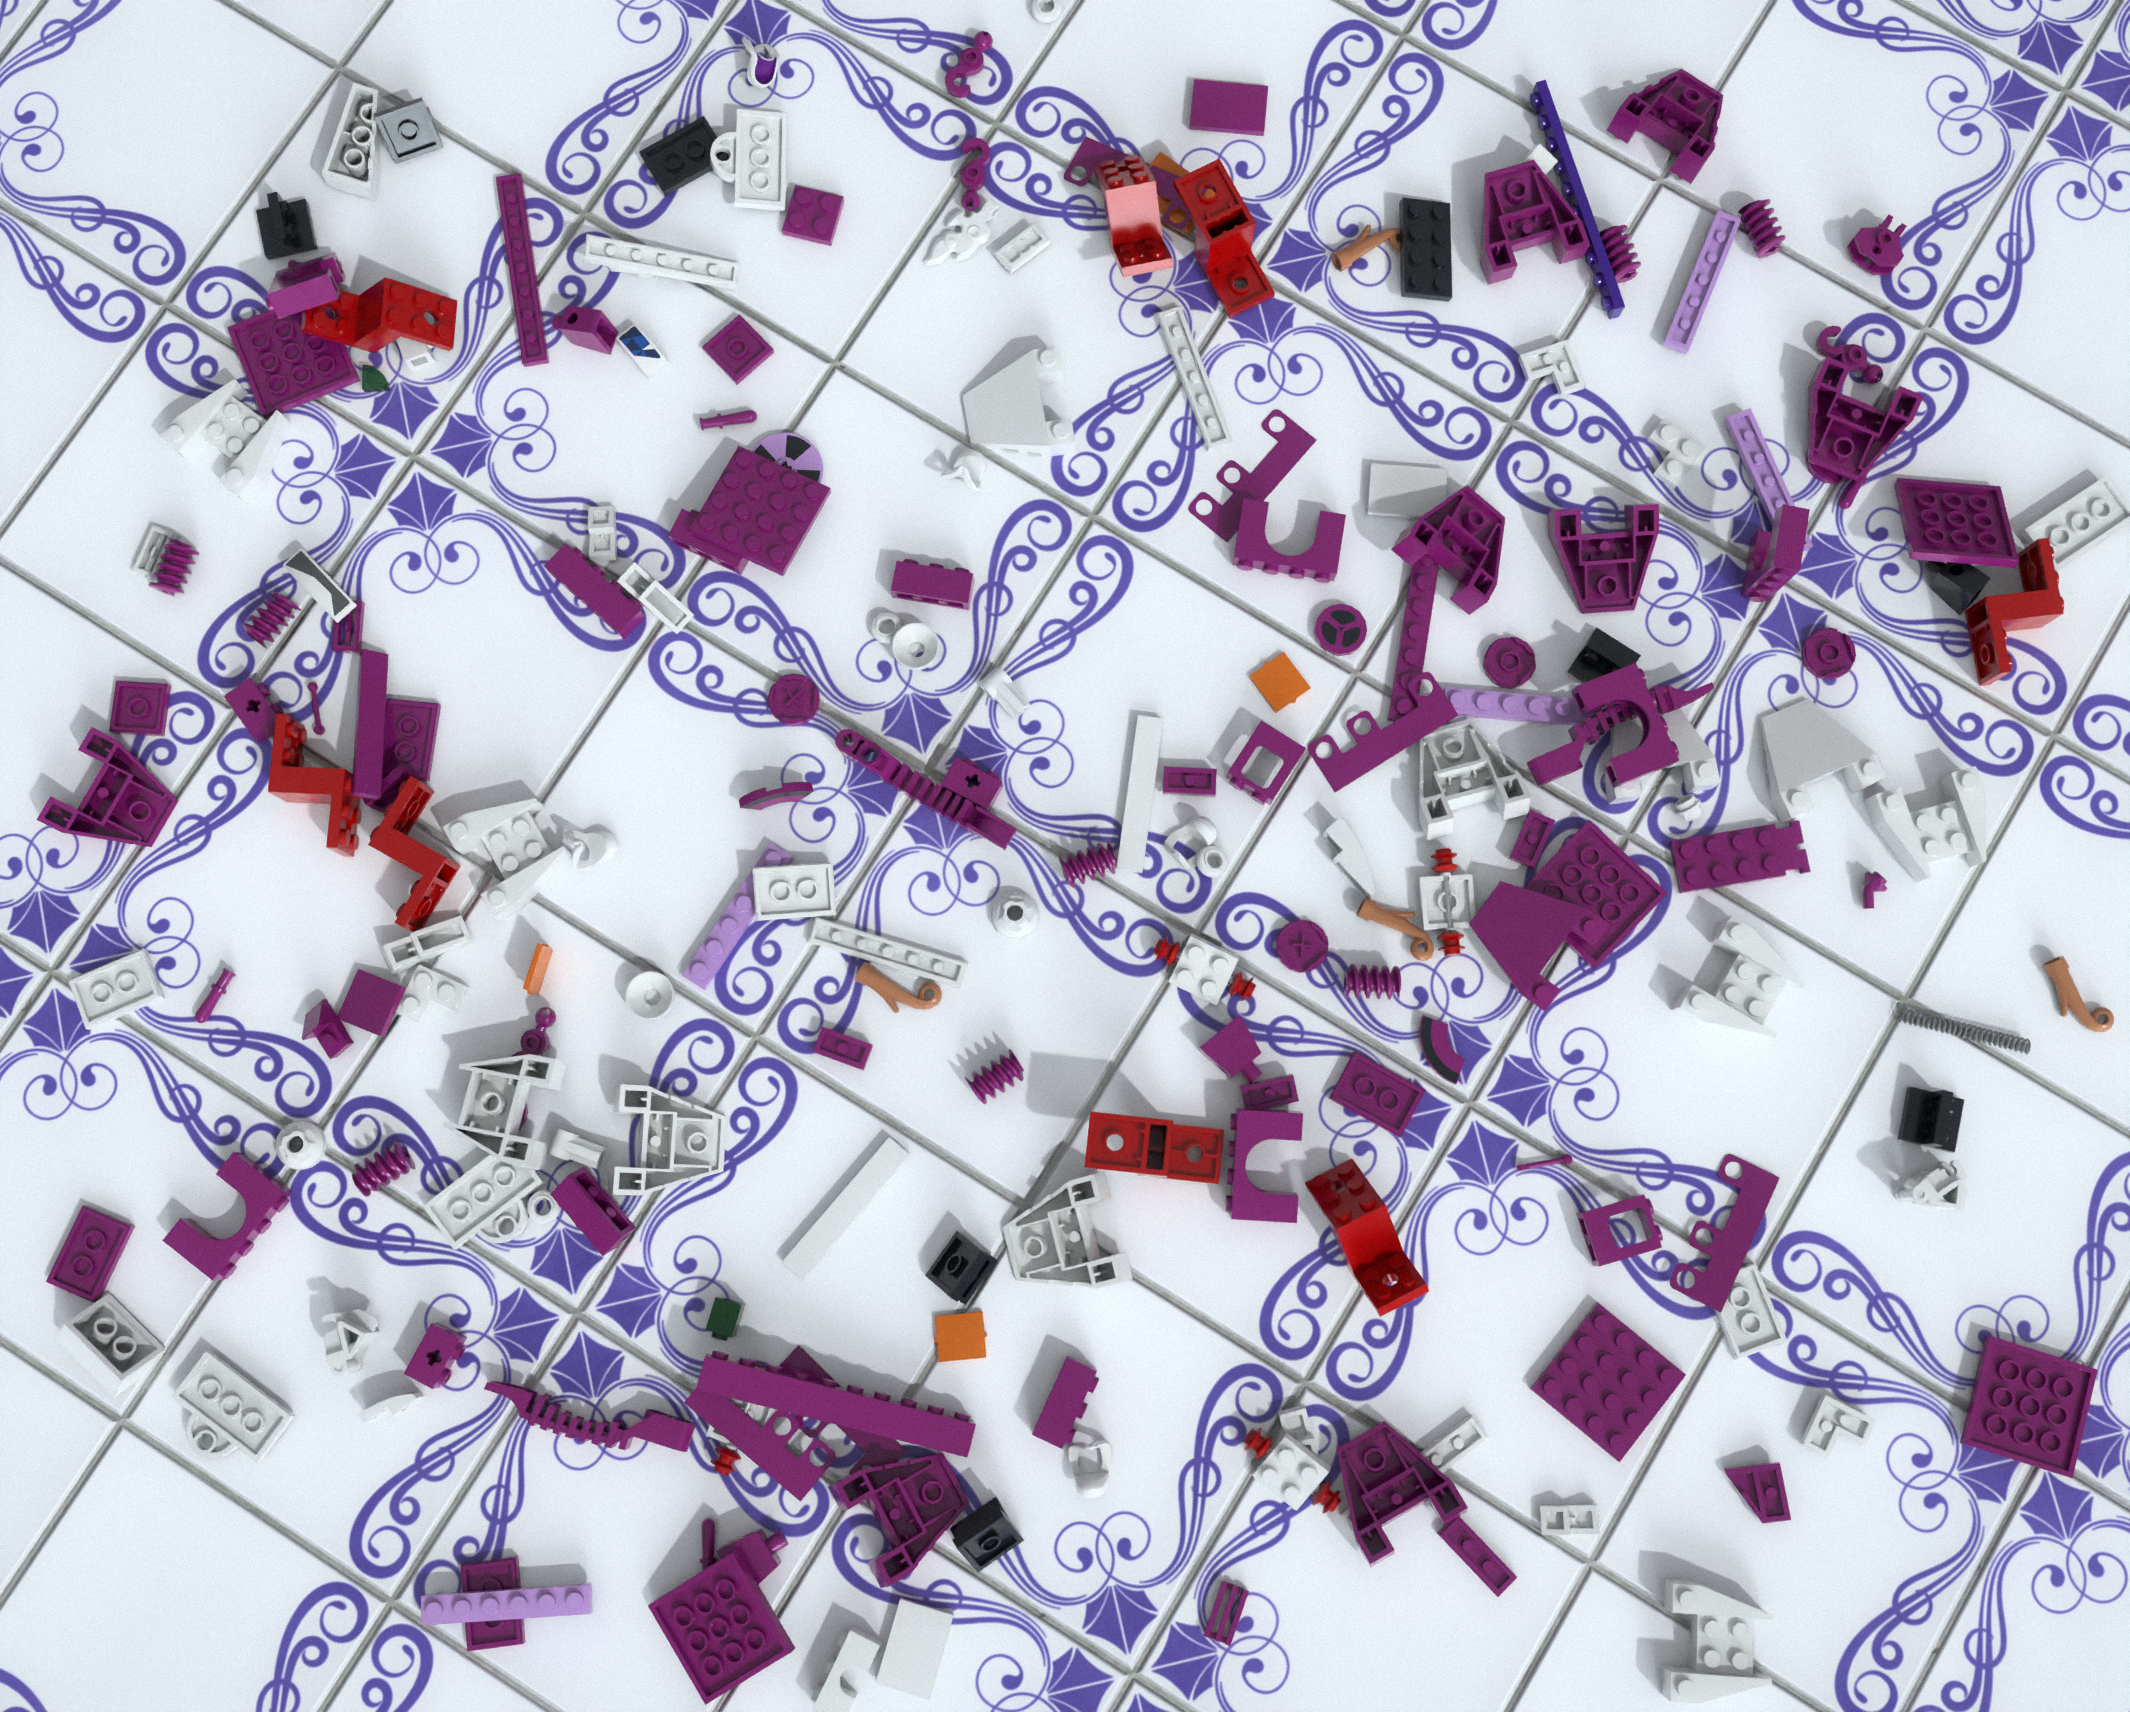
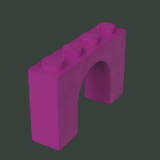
M332 252L277 271L267 292L268 297L265 298L270 312H275L278 319L339 299L340 291L337 284L344 282L346 275L336 253Z
M1243 498L1232 565H1236L1237 568L1250 571L1253 568L1261 569L1264 573L1276 575L1278 572L1285 573L1295 579L1310 577L1320 583H1329V581L1335 580L1345 525V514L1320 511L1314 543L1311 548L1300 555L1287 556L1275 551L1266 539L1265 525L1269 502Z
M1783 504L1775 512L1772 532L1758 530L1751 537L1741 596L1749 597V600L1753 602L1767 601L1800 571L1810 509Z
M1636 663L1578 685L1571 691L1581 716L1607 705L1620 704L1632 709L1641 720L1643 735L1638 747L1609 759L1603 764L1613 788L1671 766L1679 761L1677 745L1670 740L1667 734V723L1663 717L1659 716L1656 709V698L1653 693H1649L1645 684L1646 676L1641 668L1638 669Z
M1236 1107L1235 1114L1230 1115V1130H1234V1141H1229L1228 1157H1233L1232 1168H1227V1184L1231 1185V1195H1226L1225 1212H1230L1231 1219L1297 1223L1298 1194L1296 1192L1267 1191L1256 1187L1247 1177L1245 1164L1251 1149L1264 1140L1302 1141L1303 1113L1301 1111Z
M233 1152L216 1173V1175L238 1191L244 1199L246 1217L238 1232L227 1239L221 1240L212 1236L192 1219L180 1218L162 1240L212 1281L227 1279L234 1273L237 1268L235 1264L241 1257L246 1256L253 1249V1241L259 1234L262 1235L269 1229L272 1224L270 1220L276 1212H281L289 1203L288 1197L292 1194L290 1189L244 1153Z

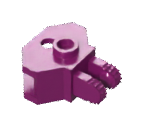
M1889 214L1878 227L1861 228L1847 246L1852 262L1872 275H1890L1904 257L1899 240L1901 239L1900 235L1907 226L1902 223L1892 232L1888 229V226L1891 224L1893 216ZM1865 257L1873 262L1871 264L1866 263Z

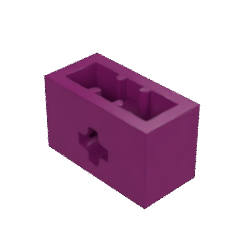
M249 678L225 694L224 697L251 736L262 743L274 735L276 714H285V712L277 702L272 703L268 697L271 695V692L263 682L257 683Z
M955 758L941 786L945 792L949 790L955 796L956 794L961 796L964 801L965 799L971 801L975 807L979 806L990 812L1003 788V783L1000 781L1001 777L990 770H987L985 773L977 769L978 765L967 758H963V760ZM977 779L979 787L974 785L971 789L968 780L973 782Z
M439 1322L431 1323L404 1374L431 1389L439 1388L441 1385L444 1386L452 1375L453 1371L450 1370L455 1360L458 1361L466 1349L464 1342L467 1337ZM440 1351L439 1357L442 1358V1360L436 1362L437 1357L434 1355V1353Z

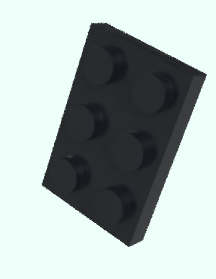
M703 116L639 151L642 160L664 196L713 170L710 163V151L717 136ZM725 152L716 154L717 159L721 161L729 159V155Z

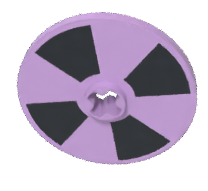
M793 433L773 434L760 441L751 451L782 466L788 465L789 469L814 481L822 482L823 462L817 448L808 439Z

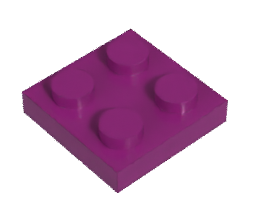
M795 185L782 228L783 235L832 246L844 204V197Z

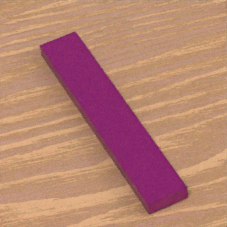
M362 649L359 656L351 795L378 800L381 797L389 654Z

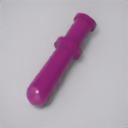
M746 410L722 416L721 413H718L716 417L699 419L703 431L713 427L723 429V426L752 423L757 419V414L753 410Z
M1874 464L1857 482L1853 480L1850 482L1839 499L1838 504L1841 509H1848L1852 505L1861 485L1866 483V476L1870 469L1874 467Z
M223 968V973L216 984L212 983V990L196 1011L194 1016L196 1022L204 1023L208 1020L221 995L226 994V987L236 975L234 972Z
M710 1518L705 1519L701 1525L702 1558H700V1563H702V1570L716 1562V1558H714L715 1522Z

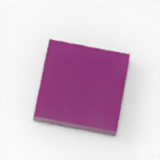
M740 314L702 346L703 351L736 385L774 353V349Z
M116 681L109 732L164 737L171 686L163 683Z
M358 969L337 1017L339 1020L385 1038L406 987Z

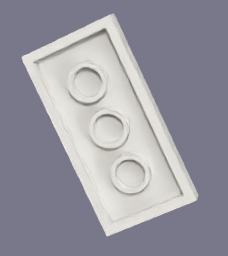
M2105 475L2020 533L2029 545L2037 539L2049 538L2050 546L2054 550L2053 562L2055 571H2057L2129 523L2130 504L2110 478Z

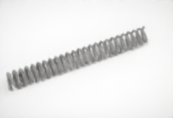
M1904 1008L1898 1017V1021L1901 1022L1903 1020L1904 1024L1909 1019V1025H1912L1914 1022L1915 1026L1919 1024L1920 1028L1924 1026L1925 1029L1930 1025V1030H1933L1935 1027V1031L1937 1032L1940 1029L1941 1033L1946 1029V1034H1949L1951 1031L1952 1036L1956 1033L1957 1037L1961 1035L1962 1038H1965L1967 1035L1968 1040L1972 1037L1973 1041L1977 1039L1978 1042L1983 1041L1984 1044L1988 1041L1989 1045L1993 1043L1994 1046L1998 1045L1999 1048L2004 1045V1049H2007L2009 1046L2010 1050L2014 1048L2015 1052L2019 1050L2020 1053H2023L2025 1050L2026 1055L2031 1050V1042L2028 1038L2014 1037L2012 1034L1998 1033L1996 1030L1982 1029L1980 1026L1966 1025L1964 1022L1950 1021V1019H1945L1944 1017H1934L1933 1014L1929 1016L1928 1013H1919L1917 1010L1913 1011L1912 1009ZM1906 1010V1014H1905L1904 1020H1903V1019L1901 1018V1016H1902L1903 1012Z

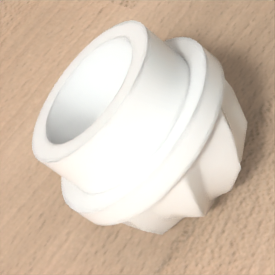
M1688 794L1674 804L1677 808V815L1687 821L1697 820L1702 813L1701 801L1699 798H1695L1694 794Z

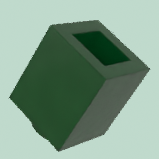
M715 1297L705 1330L712 1332L711 1337L727 1341L728 1337H735L746 1304L723 1297Z

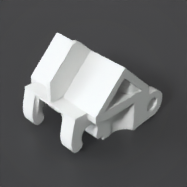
M1953 1160L1949 1164L1941 1161L1938 1163L1940 1169L1927 1171L1924 1169L1907 1179L1895 1190L1894 1197L1900 1203L1912 1201L1916 1205L1940 1210L1963 1211L1967 1187L1964 1185L1963 1180L1968 1177L1959 1161Z
M361 1309L322 1316L321 1322L333 1321L335 1323V1329L332 1332H326L323 1339L326 1348L325 1356L331 1372L336 1376L344 1375L347 1371L350 1373L359 1372L363 1366L362 1357L368 1355L380 1333L379 1330L375 1329L378 1319Z

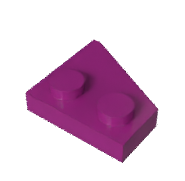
M1779 1462L1724 1469L1725 1474L1762 1523L1791 1520Z

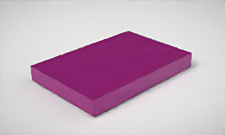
M1194 79L1189 129L1264 136L1268 86Z
M387 698L382 777L388 776L392 770L401 764L417 772L421 781H430L441 710L439 703Z
M1353 1051L1328 1099L1401 1138L1426 1090Z
M83 1205L46 1282L95 1303L101 1299L135 1226L92 1207Z
M518 1556L469 1562L460 1565L463 1592L521 1588ZM524 1619L465 1623L467 1651L525 1643Z

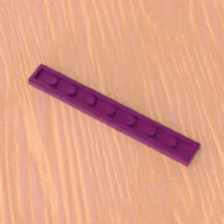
M521 173L496 177L522 364L524 367L550 363L523 177Z

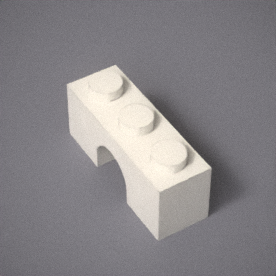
M855 1626L851 1627L849 1633L843 1631L836 1645L841 1650L836 1659L830 1658L824 1670L828 1677L824 1685L818 1683L811 1700L815 1701L812 1711L849 1712L857 1693L845 1686L842 1679L843 1671L850 1667H858L868 1672L883 1640Z

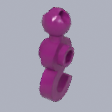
M978 32L974 36V48H967L960 53V66H955L946 73V90L953 97L965 98L971 94L970 85L956 86L953 82L957 78L970 77L983 70L984 58L982 52L989 50L993 43V38L988 32Z
M970 138L961 146L963 154H968L975 149L982 152L979 158L965 165L960 173L961 183L967 189L961 197V204L966 210L970 211L977 209L980 205L981 199L977 190L981 189L985 184L986 178L983 168L986 167L990 160V148L987 142L980 138Z
M1839 326L1827 327L1819 334L1816 339V347L1821 355L1830 358L1839 357L1838 361L1851 366L1849 372L1861 371L1863 380L1868 384H1876L1881 381L1883 369L1877 364L1869 365L1866 362L1867 353L1863 347L1856 344L1832 347L1828 344V337H1836L1841 332Z
M542 1007L535 1013V1021L537 1023L535 1029H530L522 1035L520 1044L523 1051L516 1052L511 1057L527 1054L539 1056L547 1051L550 1040L545 1031L556 1021V1014L553 1009Z

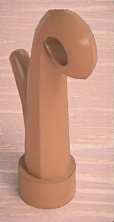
M1367 225L1350 245L1331 254L1333 265L1341 272L1352 266L1354 261L1389 240L1394 250L1400 252V243L1396 240V238H1400V228H1388L1368 236L1371 225Z
M1368 897L1363 899L1356 916L1366 921L1372 920L1414 938L1410 946V952L1417 960L1426 961L1432 957L1434 946L1431 938L1415 924L1404 919L1413 918L1416 915L1415 912L1397 911L1380 906L1376 901ZM1422 944L1425 952L1419 951L1418 945Z
M2064 956L2056 957L2043 964L2048 976L2052 977L2055 984L2062 1017L2067 1015L2069 1006L2078 1020L2089 1030L2105 1032L2112 1027L2114 1016L2109 1009L2099 1007L2089 1013L2068 970L2069 965ZM2100 1014L2104 1016L2102 1024L2097 1023V1017Z
M865 961L854 979L877 992L888 1003L894 1013L899 1012L895 1000L904 1005L924 1010L936 1006L942 997L940 987L933 982L922 984L918 991V997L879 973L875 970L874 966ZM927 989H931L934 992V997L931 1000H925L924 993Z

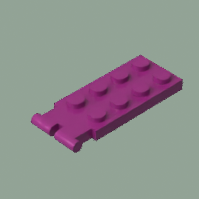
M1800 821L1789 822V827L1776 829L1775 824L1670 841L1669 846L1679 894L1786 876L1785 871L1799 869L1800 874L1811 872L1806 849L1797 850L1796 845L1804 843Z

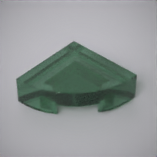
M370 365L362 366V389L364 392L390 391L388 380L379 370Z

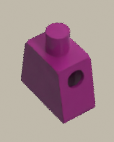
M567 306L563 315L555 314L552 320L553 329L560 330L572 344L611 355L616 341L615 338L619 332L601 310Z
M1240 1015L1198 1049L1229 1078H1232L1240 1071L1248 1082L1251 1083L1262 1074L1253 1062L1261 1054V1051Z
M758 1529L724 1544L716 1552L721 1559L737 1549L759 1585L780 1565L781 1559L777 1552L789 1545L781 1530L767 1538L764 1531Z

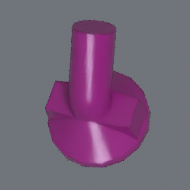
M1876 871L1872 874L1870 872L1865 873L1863 909L1874 908V892H1885L1887 890L1885 886L1887 880Z

